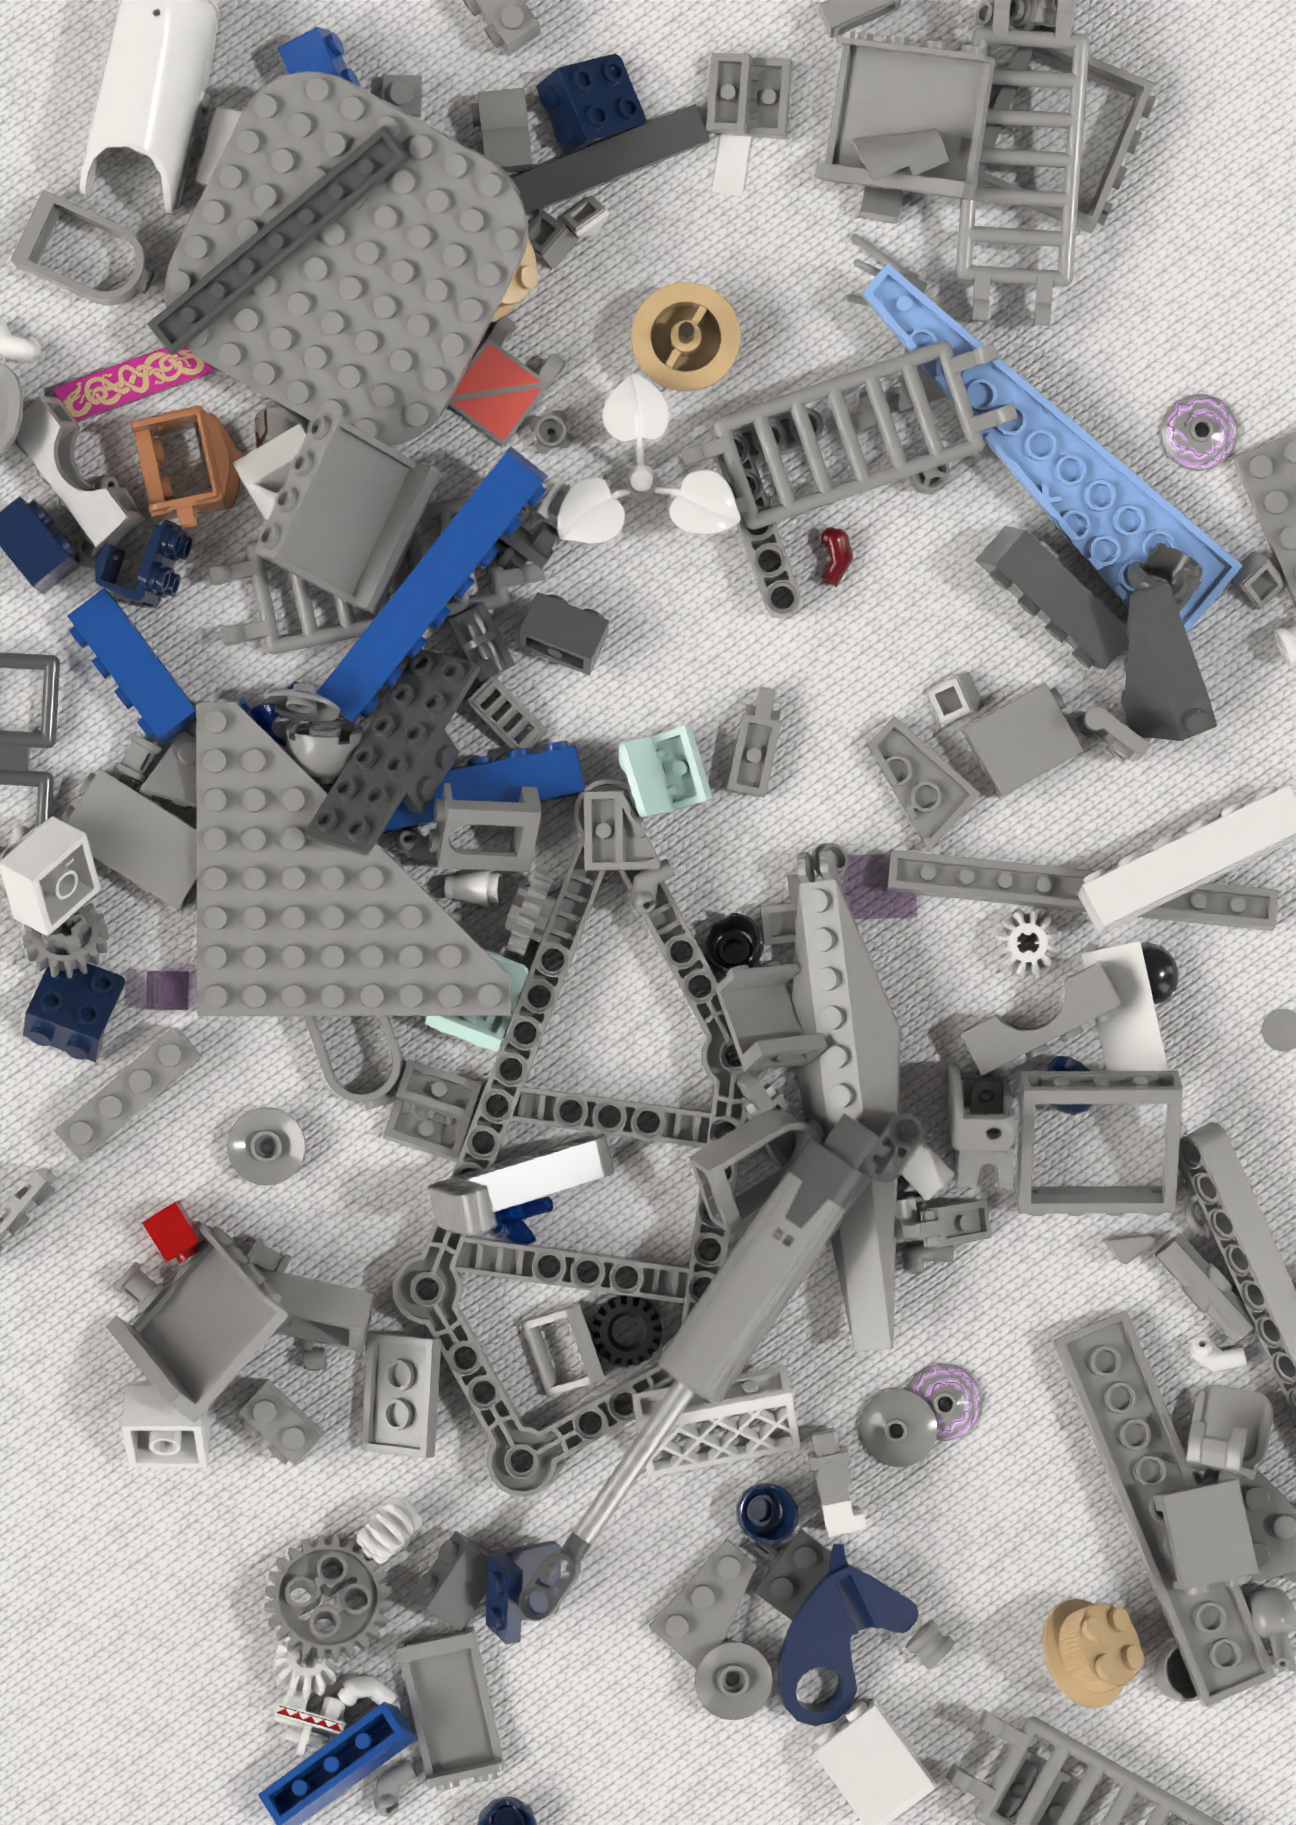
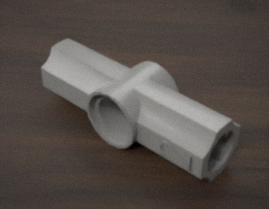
M1181 1233L1169 1239L1155 1254L1159 1262L1182 1285L1181 1289L1203 1313L1206 1312L1234 1343L1254 1328L1244 1302L1231 1290L1233 1286L1211 1262L1207 1263Z

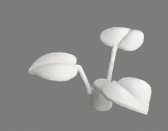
M635 373L628 374L605 402L603 422L606 430L616 440L630 442L636 439L637 467L629 471L626 477V487L610 493L607 483L598 477L587 478L576 483L566 494L558 514L559 538L587 544L608 542L620 533L625 521L624 508L616 499L630 495L636 500L643 501L651 498L654 493L677 497L670 506V518L675 525L688 533L699 535L716 534L736 526L740 522L741 517L732 490L727 481L716 472L698 470L689 473L682 480L681 490L657 485V477L654 471L644 466L643 438L657 440L665 434L669 422L668 407L662 394L649 380Z

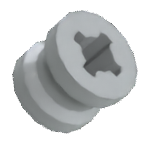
M949 464L910 476L911 484L917 491L923 494L937 493L944 487L949 478Z
M929 1620L911 1637L905 1647L911 1653H917L922 1658V1664L929 1670L946 1656L955 1642L950 1636H943L938 1631V1625L933 1620Z

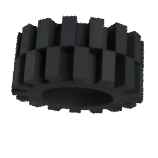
M626 1295L613 1297L599 1308L594 1317L592 1326L593 1342L599 1354L612 1364H618L620 1367L641 1365L642 1362L648 1361L660 1346L662 1323L659 1314L652 1307V1304L640 1297ZM622 1316L635 1317L643 1328L640 1340L630 1346L619 1344L612 1335L614 1322Z

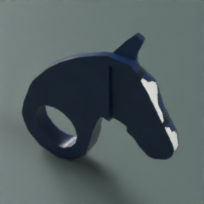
M833 1544L828 1574L822 1578L805 1598L787 1630L778 1658L777 1687L782 1704L798 1722L813 1726L836 1721L852 1705L857 1692V1685L850 1648L851 1636L859 1634L858 1631L870 1627L905 1633L915 1624L919 1615L916 1603L908 1596L891 1587L871 1572L848 1564L844 1544ZM817 1667H828L836 1671L838 1675L837 1689L825 1702L814 1705L805 1704L797 1699V1684L801 1677L809 1670Z

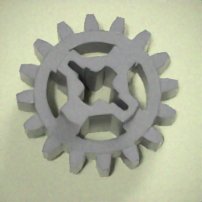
M536 871L529 888L519 886L504 929L512 931L506 950L524 956L531 939L541 942L557 900L548 896L554 880L553 877Z
M92 903L84 908H79L49 936L24 924L26 934L22 935L28 960H36L37 970L40 972L50 967L51 977H56L59 971L63 970L68 978H72L73 970L77 968L83 974L88 973L86 964L90 962L94 965H99V953H107L106 940L109 939L108 928L105 926L104 915L102 913L95 914L94 904Z

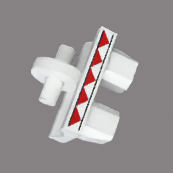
M297 1690L293 1696L289 1697L286 1694L282 1704L278 1703L274 1714V1721L303 1729L300 1732L287 1728L284 1739L299 1743L296 1755L304 1756L307 1746L320 1749L324 1744V1738L311 1735V1732L335 1738L345 1730L346 1723L343 1722L345 1703L332 1697H325L321 1713L317 1715L305 1711L309 1699L305 1701L302 1697V1691Z

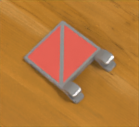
M502 317L498 321L487 340L473 357L448 404L504 447L566 365L560 356L552 354L537 374L501 348L516 329L515 323L507 317Z

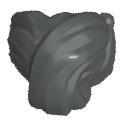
M1158 543L1155 549L1147 556L1145 563L1135 561L1130 564L1127 577L1128 583L1136 591L1167 580L1180 612L1199 588L1202 581L1203 568L1183 551L1175 548H1166L1163 543Z

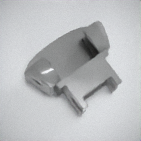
M948 1064L947 1120L951 1144L954 1148L953 1164L957 1166V1188H977L979 1171L984 1165L988 1164L995 1166L998 1170L999 1188H1013L1014 1143L1017 1140L1019 1126L1014 1108H1011L1013 1098L1008 1079L1001 1075L993 1077L991 1073L983 1076L981 1073H960L957 1064ZM989 1089L993 1092L991 1098L986 1100L980 1098L979 1093L982 1090Z

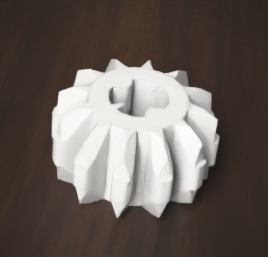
M1021 911L1014 912V920L1017 926H1014L1009 920L1003 919L1000 923L1009 932L1008 935L995 933L993 937L997 941H1005L1006 947L996 948L994 950L995 955H1003L1007 952L1010 955L1004 960L1002 966L1008 969L1015 961H1018L1016 975L1019 976L1024 974L1026 963H1028L1032 975L1039 974L1037 960L1044 966L1051 967L1053 962L1045 955V952L1057 954L1060 950L1055 945H1048V940L1059 937L1058 931H1051L1047 934L1043 931L1050 925L1051 920L1047 917L1038 926L1035 925L1038 917L1037 911H1030L1026 924ZM1020 934L1024 937L1031 934L1034 936L1036 942H1032V944L1036 945V948L1033 952L1030 950L1021 952L1018 949L1017 945L1021 944V942H1017V938Z
M401 1497L393 1498L359 1532L356 1542L363 1548L362 1551L369 1558L372 1557L378 1564L384 1563L421 1527L422 1518L410 1503L405 1502Z
M287 1637L286 1646H277L275 1656L278 1659L272 1662V1671L279 1673L276 1677L277 1685L289 1684L287 1690L289 1697L293 1696L297 1690L302 1691V1697L305 1701L309 1699L311 1690L322 1696L325 1693V1685H333L335 1683L336 1675L334 1671L339 1668V1660L338 1663L334 1664L331 1655L325 1654L323 1661L319 1664L317 1663L316 1652L312 1651L303 1660V1648L301 1646L296 1647L291 1652L287 1650L290 1638ZM300 1662H305L303 1668L299 1666ZM310 1663L312 1668L306 1669L307 1664Z

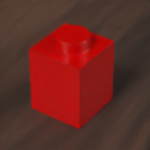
M180 1200L142 1222L166 1262L174 1258L177 1259L179 1264L199 1252L196 1244L204 1240Z

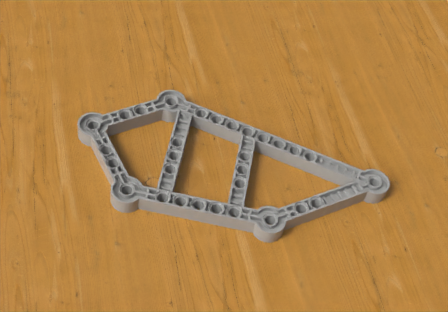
M606 778L592 782L584 791H624L630 800L631 787L620 780ZM584 792L580 793L575 802L573 815L581 838L451 1178L459 1176L464 1168L478 1170L494 1165L511 1121L704 1148L716 1141L714 1130L719 1123L728 1121L734 1124L736 1128L745 1123V1111L741 1105L748 1099L742 1094L736 1082L746 1073H750L753 1078L761 1081L768 1072V1069L744 1072L742 1065L734 1067L727 1063L725 1052L729 1046L734 1044L715 990L718 982L665 882H662L657 887L654 910L647 914H641L706 1035L701 1056L702 1065L708 1077L714 1081L710 1112L524 1086L606 871H585ZM635 810V812H636V814H637V816H638V818H639V820H640V822H641V824H642L643 818L640 817L638 811ZM618 870L630 894L635 876L644 870ZM677 941H685L692 947L693 955L686 963H677L671 958L670 948ZM549 949H558L564 955V964L557 971H549L543 966L542 957ZM703 975L710 981L711 990L707 996L696 998L689 992L688 985L694 976ZM536 985L547 987L551 995L549 1003L541 1008L531 1005L528 999L530 989ZM520 1022H530L536 1028V1038L530 1044H522L515 1038L514 1031ZM507 1058H515L522 1064L523 1071L517 1080H507L501 1074V1064ZM492 1095H502L507 1099L509 1107L505 1115L496 1117L487 1110V1101ZM567 1100H575L582 1107V1116L575 1122L565 1121L560 1115L561 1104ZM606 1105L615 1106L621 1113V1120L614 1127H605L598 1119L599 1111ZM644 1111H653L660 1119L659 1127L651 1133L641 1131L637 1125V1118ZM487 1131L494 1137V1148L490 1152L480 1153L474 1148L473 1137L477 1132ZM740 1160L730 1165L731 1175L727 1179L734 1198ZM700 1189L689 1266L469 1236L468 1234H461L439 1227L435 1219L423 1252L407 1259L397 1270L392 1283L393 1300L398 1310L406 1318L420 1324H426L433 1338L441 1339V1352L491 1441L487 1454V1468L491 1480L500 1490L512 1496L524 1497L540 1492L550 1483L556 1471L558 1461L636 1419L634 1409L624 1413L615 1408L613 1401L618 1394L626 1392L632 1395L668 1388L672 1386L676 1379L661 1368L658 1360V1363L542 1427L532 1423H524L459 1306L464 1292L463 1277L460 1272L683 1303L682 1325L700 1299L693 1292L694 1282L700 1277H708L713 1280L726 1261L730 1235L726 1230L705 1217L703 1212L705 1202ZM706 1238L716 1239L720 1244V1252L713 1259H705L698 1252L699 1243ZM545 1255L555 1256L560 1262V1271L554 1276L543 1275L538 1268L539 1260ZM587 1260L593 1261L599 1268L598 1277L589 1282L583 1281L577 1274L578 1265ZM623 1266L633 1267L637 1271V1282L630 1287L621 1286L615 1279L616 1271ZM426 1277L434 1279L439 1287L437 1296L431 1299L422 1297L417 1289L418 1282ZM675 1334L671 1335V1337L663 1344L658 1359L660 1358V1356L662 1355V1353L664 1352L672 1338L675 1336ZM468 1346L475 1351L477 1359L472 1366L463 1367L457 1363L455 1351L459 1347ZM480 1381L492 1383L496 1391L495 1396L488 1401L478 1399L473 1391L474 1385ZM588 1411L597 1413L602 1420L600 1428L592 1432L584 1430L579 1422L581 1415ZM520 1449L527 1450L533 1457V1463L529 1468L519 1469L511 1461L512 1454Z

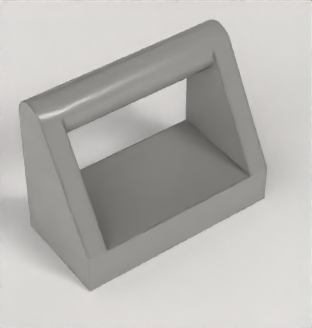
M581 1302L522 1322L547 1397L605 1379L606 1375L594 1345ZM568 1317L587 1374L558 1383L539 1326Z

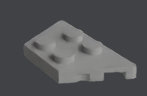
M1256 1469L1254 1480L1220 1472L1217 1481L1226 1479L1239 1480L1259 1573L1252 1574L1251 1576L1257 1582H1261L1296 1571V1507L1258 1469Z

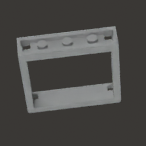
M1018 46L1009 69L1026 70L1032 55L1072 72L1074 50ZM1089 56L1088 79L1135 97L1088 213L1085 214L1077 211L1076 227L1092 233L1097 223L1104 226L1113 205L1106 202L1111 188L1119 190L1128 169L1121 166L1126 152L1134 154L1142 132L1137 131L1136 127L1141 116L1148 119L1156 97L1150 95L1154 82ZM1002 85L993 108L1010 109L1019 86ZM986 124L982 147L994 148L1003 125ZM979 163L977 187L1024 189L985 173L984 169L987 163ZM1024 205L1061 221L1062 208Z
M1021 1071L1016 1170V1200L1019 1214L1043 1216L1045 1214L1066 1213L1071 1216H1081L1085 1213H1105L1111 1216H1120L1124 1213H1145L1157 1216L1163 1213H1175L1183 1096L1179 1072ZM1035 1104H1167L1162 1186L1032 1187Z

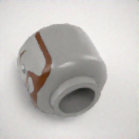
M276 401L269 402L267 407L261 409L255 416V441L257 448L299 423L305 431V417Z

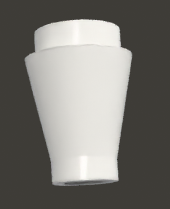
M482 870L457 876H446L444 886L446 899H455L486 907H492L493 904H501L503 898L502 874L493 873V870Z

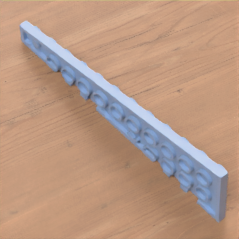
M888 263L861 294L909 352L940 341H948L950 343L954 356L985 346ZM999 357L996 361L960 372L975 416L1012 403L1014 404L1018 415L1017 420L981 431L982 439L1128 611L1130 594L1137 592L1128 583V568L1135 561L1145 563L1147 556L1155 549L1156 544L1163 543L1166 548H1175L1183 551L1196 563H1199L1203 568L1201 584L1188 603L1179 612L1186 633H1188L1243 565ZM936 359L921 364L920 366L954 405L940 360Z

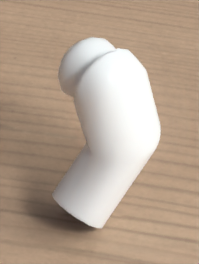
M0 318V354L4 358L26 363L40 355L41 345L36 338L28 337L25 339L12 336L4 319Z
M1198 1336L1191 1343L1190 1353L1193 1359L1210 1372L1216 1373L1247 1365L1243 1347L1222 1351L1207 1336Z
M372 1676L349 1677L343 1682V1687L338 1691L339 1699L348 1706L355 1705L359 1698H370L378 1705L383 1702L392 1704L398 1694Z

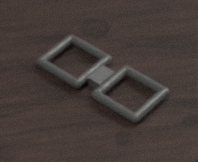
M0 652V668L44 670L41 732L0 730V785L38 787L37 827L52 817L54 777L50 772L29 771L30 747L52 748L56 743L60 660L54 655ZM0 847V854H1L7 847Z

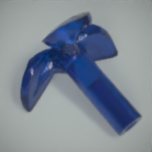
M294 681L286 689H293L294 684L298 682ZM241 697L239 699L240 706L280 746L286 747V741L278 737L272 730L274 720L280 716L279 713L275 712L274 704L264 703L250 708L245 701V697Z
M546 1196L496 1211L494 1215L497 1225L491 1228V1230L498 1234L502 1227H504L507 1239L520 1244L533 1243L536 1241V1238L522 1219L551 1212L553 1210V1201L550 1197Z

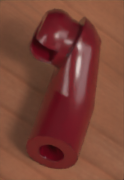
M828 527L821 534V543L828 548L831 560L820 578L830 585L837 587L853 560V553L846 532L840 528Z

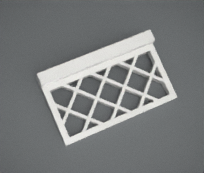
M786 1365L739 1374L719 1403L710 1402L695 1393L647 1463L648 1478L801 1449ZM670 1387L632 1394L638 1433H640ZM783 1406L776 1414H772L764 1410L767 1408ZM745 1413L737 1422L726 1417ZM755 1417L767 1422L759 1432L747 1427ZM707 1420L699 1429L688 1425L689 1423ZM716 1425L728 1429V1432L721 1439L709 1434ZM777 1427L789 1432L791 1435L790 1437L779 1439L768 1437ZM678 1432L690 1437L683 1446L670 1442ZM738 1435L750 1439L746 1445L736 1447L730 1444ZM700 1442L712 1447L706 1453L697 1454L692 1451ZM662 1449L674 1454L669 1460L653 1462V1458Z

